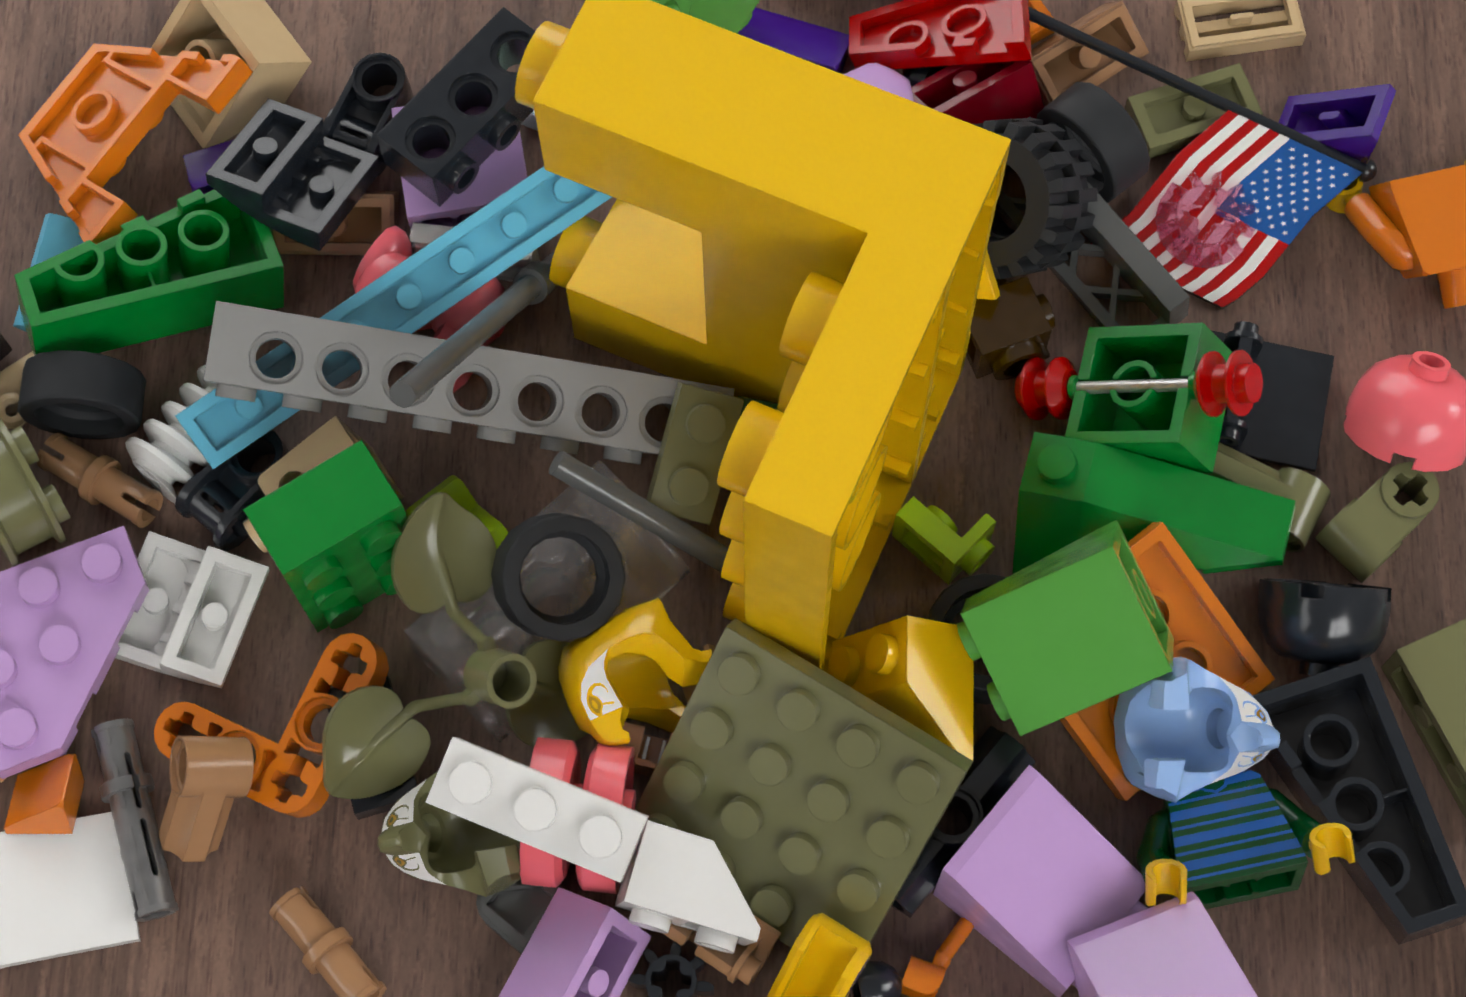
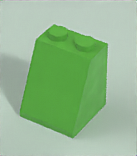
M1117 520L1104 525L967 598L960 613L963 621L957 623L958 633L966 652L973 661L980 658L983 659L993 680L987 684V691L996 713L1002 721L1011 718L1020 736L1173 671L1174 637Z

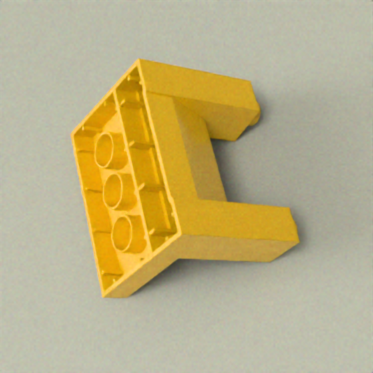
M585 0L571 29L551 21H544L537 28L524 52L515 83L516 102L535 111L545 170L617 198L603 223L584 216L563 230L552 258L549 279L554 284L566 289L574 338L671 378L734 388V397L742 396L778 403V410L754 400L750 401L735 426L718 472L717 485L731 491L719 527L720 535L732 539L721 571V578L732 582L724 605L723 617L731 621L737 618L828 673V662L832 654V641L844 638L891 534L896 513L902 508L963 371L971 334L970 328L1011 139L651 0Z

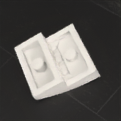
M149 531L137 558L149 591L138 613H133L118 642L120 649L115 658L177 678L222 688L269 573V567L208 546L205 551Z

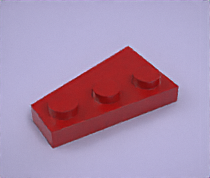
M903 0L849 17V56L855 69L869 63H879L890 69L1032 60L1028 0Z

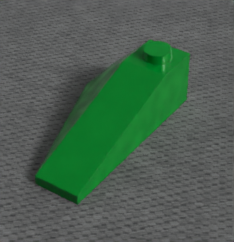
M1034 432L1019 488L1012 573L1014 574L1115 520L1118 521L1127 542L1152 522H1163L1195 568L1203 574L1283 565L1296 501L1098 442Z

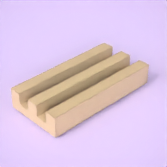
M1177 0L1174 8L1176 20H1180L1181 24L1179 28L1181 41H1185L1186 45L1184 49L1186 62L1301 46L1306 37L1297 0ZM1283 5L1285 9L1260 14H1253V12L1232 14L1230 18L1195 22L1197 17Z

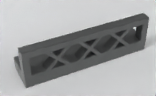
M1006 165L1004 175L1012 169L1009 165ZM1087 181V183H1088V188H1093V187L1090 185V183ZM1001 190L996 208L1015 230L1023 220L1024 215L1020 210H1026V198L1007 197ZM1097 192V201L1089 202L1087 210L1095 214L1092 228L1079 231L1092 244H1082L1079 250L1067 252V255H1071L1070 267L1063 262L1059 266L1049 267V269L1100 327L1120 326L1115 320L1117 300L1144 302L1158 318L1150 325L1179 323L1188 316L1190 296ZM1078 255L1104 257L1113 267L1112 287L1085 286L1076 276ZM1120 276L1132 289L1119 288ZM1097 298L1110 299L1109 312Z

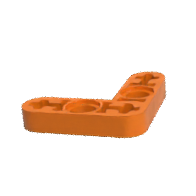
M348 633L332 640L324 650L279 743L213 711L185 701L170 705L160 714L154 728L155 743L159 751L170 759L172 745L179 736L178 732L183 723L192 725L194 730L206 736L246 737L253 745L256 754L252 784L246 797L289 816L297 818L311 816L322 808L329 797L323 782V760L319 765L298 755L301 747H303L307 751L323 756L322 743H317L311 734L312 721L318 712L326 708H333L338 702L339 698L328 694L331 686L345 693L358 687L371 685L383 687L389 670L388 657L382 647L363 635ZM348 656L353 658L359 657L363 662L367 663L362 675L350 673L343 667ZM289 776L300 777V780L307 784V789L303 796L293 795L289 789L284 787Z

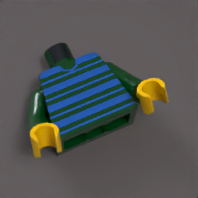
M1252 770L1244 771L1191 792L1176 803L1164 799L1162 810L1155 812L1148 819L1136 857L1145 882V904L1147 906H1156V896L1159 894H1171V899L1177 897L1180 905L1186 904L1187 893L1193 891L1205 909L1299 890L1308 864L1306 855L1312 858L1314 870L1319 875L1330 872L1329 858L1331 857L1344 858L1349 864L1355 862L1352 833L1348 827L1339 823L1320 824L1280 791L1268 788L1262 776Z

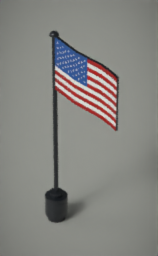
M1029 7V21L1225 111L1220 118L1176 155L1133 210L1122 219L1185 292L1220 309H1224L1240 299L1265 277L1313 216L1359 177L1360 182H1368L1377 174V165L1372 159L1366 164Z

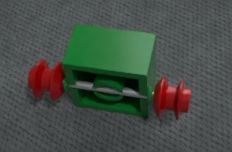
M1203 322L1089 327L1079 375L1072 362L1066 357H1055L1049 365L1042 358L1036 357L1029 359L1025 363L1015 381L1016 400L1030 419L1042 420L1049 412L1058 420L1069 418L1065 437L1098 442L1200 473H1213L1226 405H1228V408L1235 416H1246L1251 411L1254 403L1259 401L1263 390L1261 369L1256 363H1253L1250 355L1244 350L1232 352Z

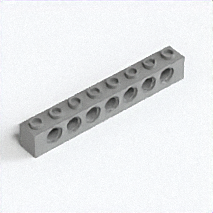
M216 301L203 379L207 382L217 383L215 396L255 402L257 390L283 394L281 407L321 413L323 401L349 405L347 414L349 418L386 423L388 411L414 415L412 428L451 434L452 422L478 426L476 436L478 439L515 444L516 432L542 436L540 449L578 454L581 442L604 446L602 459L639 465L641 464L642 453L658 455L662 441H657L648 434L645 428V417L648 411L657 404H661L671 410L678 382L731 396L734 395V388L480 346L413 405L402 408L397 406L390 397L388 376L391 369L399 362H410L417 365L446 341L445 339ZM271 340H279L288 344L295 355V364L292 371L281 378H271L264 375L256 364L258 349L261 345ZM336 351L348 352L358 361L360 367L359 378L350 388L338 389L328 384L322 373V365L330 353ZM466 372L479 375L487 386V398L483 405L475 410H467L461 407L456 402L453 394L456 380ZM530 383H536L544 387L550 397V408L547 414L536 421L526 418L518 407L519 393ZM593 394L604 396L612 406V419L610 423L599 431L589 428L582 418V406L585 400Z

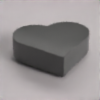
M517 881L508 888L487 897L477 894L476 906L480 917L486 925L522 955L558 887L524 885L521 881Z

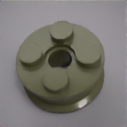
M0 418V547L11 566L14 567L19 565V554L52 537L60 544L67 541L60 523L71 517L53 484H48L41 488L29 466L38 462L39 458L22 427L19 426L8 431Z

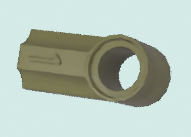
M1220 442L1213 473H1203L1295 500L1296 508L1286 551L1301 552L1304 550L1331 495L1327 485L1307 472L1290 467L1281 468L1277 471Z

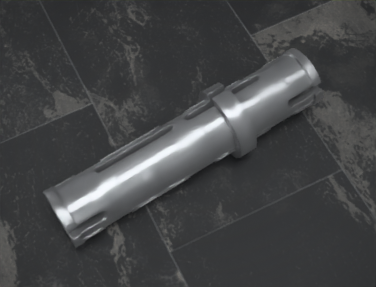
M129 718L115 719L101 723L91 730L105 782L100 785L99 791L102 801L110 803L121 858L124 863L135 910V921L145 922L171 915L179 910L178 903L175 902L149 794L155 788L153 777L150 773H144L134 732V721Z

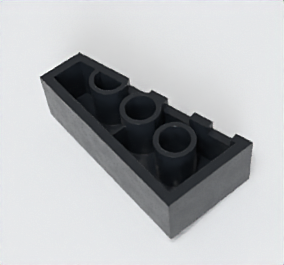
M1371 657L1253 695L1268 712L1273 727L1280 733L1281 741L1279 748L1270 750L1266 756L1305 813L1320 824L1339 823L1350 829L1355 862L1349 864L1344 858H1337L1398 945L1463 924L1466 921V889Z

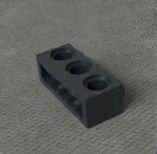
M503 7L376 134L385 164L439 207L453 193L460 194L473 183L479 172V166L495 150L502 151L507 148L518 135L521 123L534 111V109L516 102L515 83L518 72H509L507 69L521 63L524 52L535 30ZM474 106L488 107L485 112L478 115L464 113ZM442 148L447 150L436 158L422 157L430 149Z

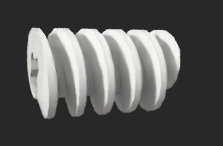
M206 365L201 366L197 370V377L202 388L191 383H184L179 388V394L185 406L171 400L166 401L161 406V411L168 425L153 418L148 419L143 424L150 443L137 437H130L125 442L132 462L140 474L174 504L177 494L172 485L176 481L186 484L194 476L190 469L194 463L203 467L209 464L175 417V415L217 388V383L203 380Z

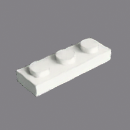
M452 737L426 800V803L619 883L625 877L649 817L646 814L458 737Z

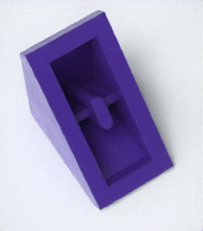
M1391 84L1289 96L1279 123L1367 163L1378 142L1396 90Z

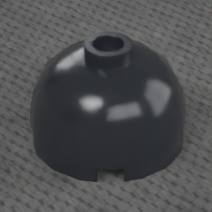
M1260 579L1258 595L1259 626L1267 644L1278 655L1300 661L1299 674L1313 676L1340 667V665L1367 658L1376 652L1386 636L1391 611L1392 588L1348 583V585L1313 580Z

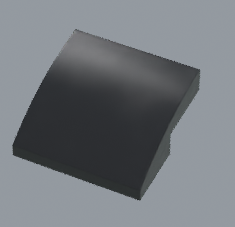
M268 98L208 170L206 180L219 194L257 221L286 237L321 251L379 175V159L374 154L325 137L323 118Z

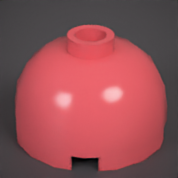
M1417 351L1413 355H1397L1376 362L1362 375L1349 397L1346 406V418L1343 423L1345 433L1358 447L1375 458L1391 463L1394 453L1404 457L1415 458L1412 470L1423 472L1449 471L1463 464L1466 458V380L1457 370L1451 367V363L1445 357L1429 351Z

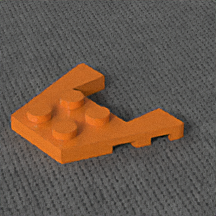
M94 43L18 136L45 180L53 186L60 198L59 203L65 213L80 230L78 234L83 242L90 240L98 244L121 232V225L135 219L138 215L125 201L104 190L103 187L111 177L123 169L127 157L148 131L155 128L161 122L165 110L179 94H182L220 114L253 71L240 57L232 54H223L221 60L205 59L200 52L182 50L175 57L159 55L153 48Z

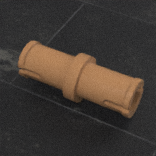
M55 433L44 442L45 445L64 455V459L61 460L40 449L38 453V467L44 471H49L77 488L81 499L91 505L102 503L132 521L138 528L148 526L156 518V516L137 506L136 501L139 500L160 511L163 504L162 493L156 489H151L124 473L121 469V464L108 455L98 457L69 440L62 433Z
M304 886L288 891L272 906L269 912L270 916L280 924L304 954L302 959L303 965L311 974L320 973L338 997L383 996L387 989L385 984L377 979L351 947L353 943L352 936L344 927L335 928L308 895L309 893Z

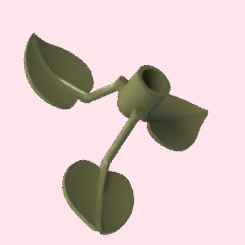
M440 492L431 495L410 514L401 528L402 534L395 541L392 552L391 577L399 598L410 610L416 613L427 614L445 605L450 619L477 644L478 650L469 657L464 668L463 678L466 689L463 692L414 700L404 708L395 692L376 685L358 687L339 699L326 719L322 737L324 787L329 795L337 798L361 799L384 793L403 784L420 769L430 749V735L427 729L412 717L423 711L458 705L473 707L482 700L505 708L507 721L516 737L532 747L535 746L538 737L577 741L588 734L580 730L574 721L559 681L558 666L562 650L569 642L543 639L527 646L522 655L496 648L494 638L486 636L460 610L457 602L469 603L476 601L491 587V572L497 548L492 535L480 519L460 506L447 493Z

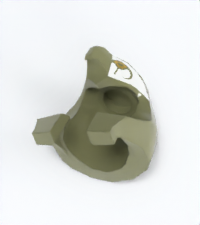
M438 771L399 798L383 819L382 832L377 837L378 848L381 853L386 854L392 866L411 877L452 886L485 897L504 890L521 880L520 841L426 803Z

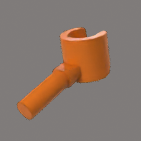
M962 917L958 920L936 951L932 963L916 956H911L902 979V994L909 997H935L937 995L946 970L951 964V959L974 929L973 924L969 920Z

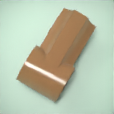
M178 736L175 739L169 763L171 793L158 833L162 850L172 852L183 862H204L209 853L218 850L234 798H244L251 788L254 758L252 745L248 738Z

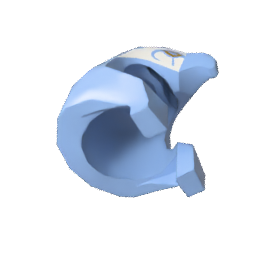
M1181 656L1173 657L1172 672L1120 693L1114 715L1115 747L1125 777L1133 786L1155 797L1174 803L1206 785L1244 772L1263 760L1270 750L1279 748L1281 741L1280 733L1273 727L1268 712L1249 692L1208 671L1192 660Z

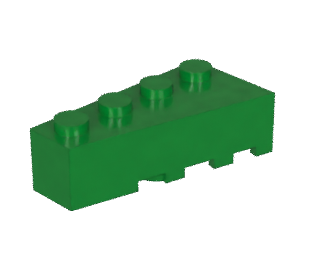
M200 189L178 198L177 207L150 220H146L143 215L122 224L121 232L98 244L88 240L14 275L21 316L34 355L57 350L101 353L210 326L213 323L216 301L268 310L284 307V265L270 228L240 210L215 189L205 194Z

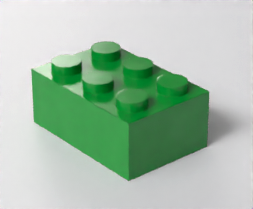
M362 440L243 509L317 633L328 626L331 629H337L351 623L361 615L364 610L363 605L383 593H386V595L397 594L391 577V558L395 541L402 534L401 528L408 517L403 504Z

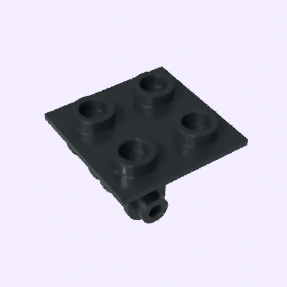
M1247 321L1236 322L1233 330L1227 333L1212 331L1232 352L1236 350L1246 351L1252 358L1253 363L1260 367L1263 377L1261 397L1258 402L1254 403L1251 411L1246 416H1235L1228 408V405H1226L1219 442L1255 460L1315 472L1334 356L1265 342L1258 334V325Z

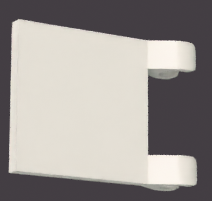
M112 812L76 818L73 834H6L5 831L0 832V969L140 941L139 926L134 917L135 910L124 863L121 858Z

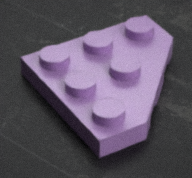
M124 525L0 571L1 779L67 754L78 732L76 725L92 694H97L120 649L118 645L120 638L133 613H138L149 591Z

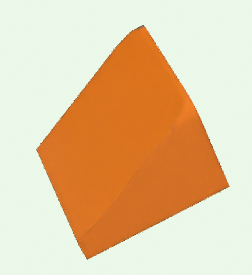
M76 754L60 756L17 775L4 825L6 834H73L85 782Z

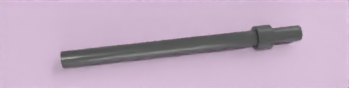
M554 252L550 253L542 261L530 262L514 276L511 287L397 380L390 388L391 400L399 407H410L527 305L538 304L548 297L556 288V284L549 279Z

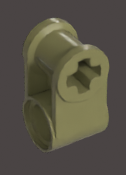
M1414 462L1398 463L1390 468L1359 499H1353L1315 537L1361 584L1403 544L1402 540L1433 510L1439 500L1440 488L1437 478L1432 472L1412 470ZM1401 492L1407 493L1412 499L1404 506L1399 504L1394 496L1399 495Z

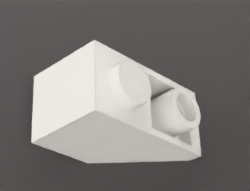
M647 820L625 877L621 882L615 902V907L631 911L628 922L644 929L666 934L669 932L671 924L697 931L694 940L696 944L734 954L736 944L746 946L757 942L761 928L715 842Z

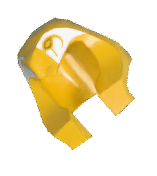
M657 598L632 606L614 615L605 625L587 637L575 639L563 647L558 666L559 681L569 711L580 730L591 734L598 743L606 746L629 744L631 739L629 732L623 730L626 718L647 722L666 731L674 732L686 706L673 694L667 677L682 687L697 685L712 656V649L704 651L694 649L670 621L663 603Z

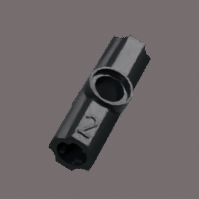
M990 726L974 745L973 763L948 807L956 808L965 815L968 821V829L962 834L947 835L937 827L935 828L891 906L895 910L902 912L909 918L912 917L936 887L945 865L1028 765L1032 767L1035 765L1036 761L1029 755L1025 747L1008 733Z

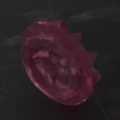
M1193 171L1188 175L1192 189L1187 190L1172 182L1162 196L1156 212L1157 233L1165 249L1179 261L1199 268L1222 266L1234 260L1244 251L1236 239L1238 234L1252 238L1255 229L1241 221L1240 216L1253 214L1255 212V205L1237 204L1234 200L1242 194V184H1237L1228 191L1220 188L1223 182V175L1220 171L1212 176L1211 185H1204L1199 174ZM1210 194L1216 195L1213 203L1216 206L1215 216L1224 219V224L1213 223L1209 232L1205 233L1203 240L1198 239L1200 230L1197 229L1198 219L1190 216L1189 211H1200L1204 203L1208 202Z

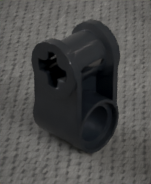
M381 52L369 54L360 59L355 65L336 105L329 111L323 122L325 137L378 156L379 175L385 170L387 165L384 162L376 134L392 119L391 108L405 106L414 97L405 69L399 59L391 54ZM381 86H395V88L386 95H372V93Z
M270 430L215 469H212L208 464L203 470L196 473L179 492L175 502L176 511L185 518L194 517L213 534L214 544L220 550L228 551L234 549L249 537L243 525V521L248 518L243 509L265 497L257 480L268 468L260 472H251L253 463L262 455L275 454L274 460L269 466L271 467L286 455L289 450L275 431ZM215 505L218 506V507H219L220 509H222L224 512H222V513L218 512V511L214 508V506H215Z

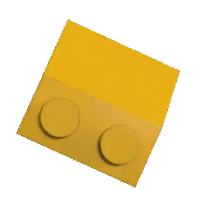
M907 615L832 641V654L828 662V674L973 761L974 661L963 646L957 625Z

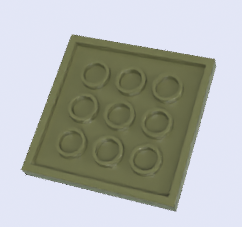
M735 618L726 626L635 810L648 815L649 821L713 840L753 915L781 932L778 940L792 948L812 915L824 913L871 944L973 761Z

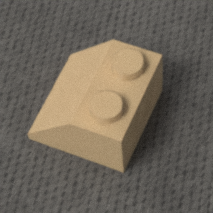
M180 0L151 47L159 55L177 57L183 50L200 52L205 59L221 60L223 54H232L240 57L253 71L220 114L182 94H179L170 104L203 149L223 143L241 132L268 98L285 104L312 62L265 0Z

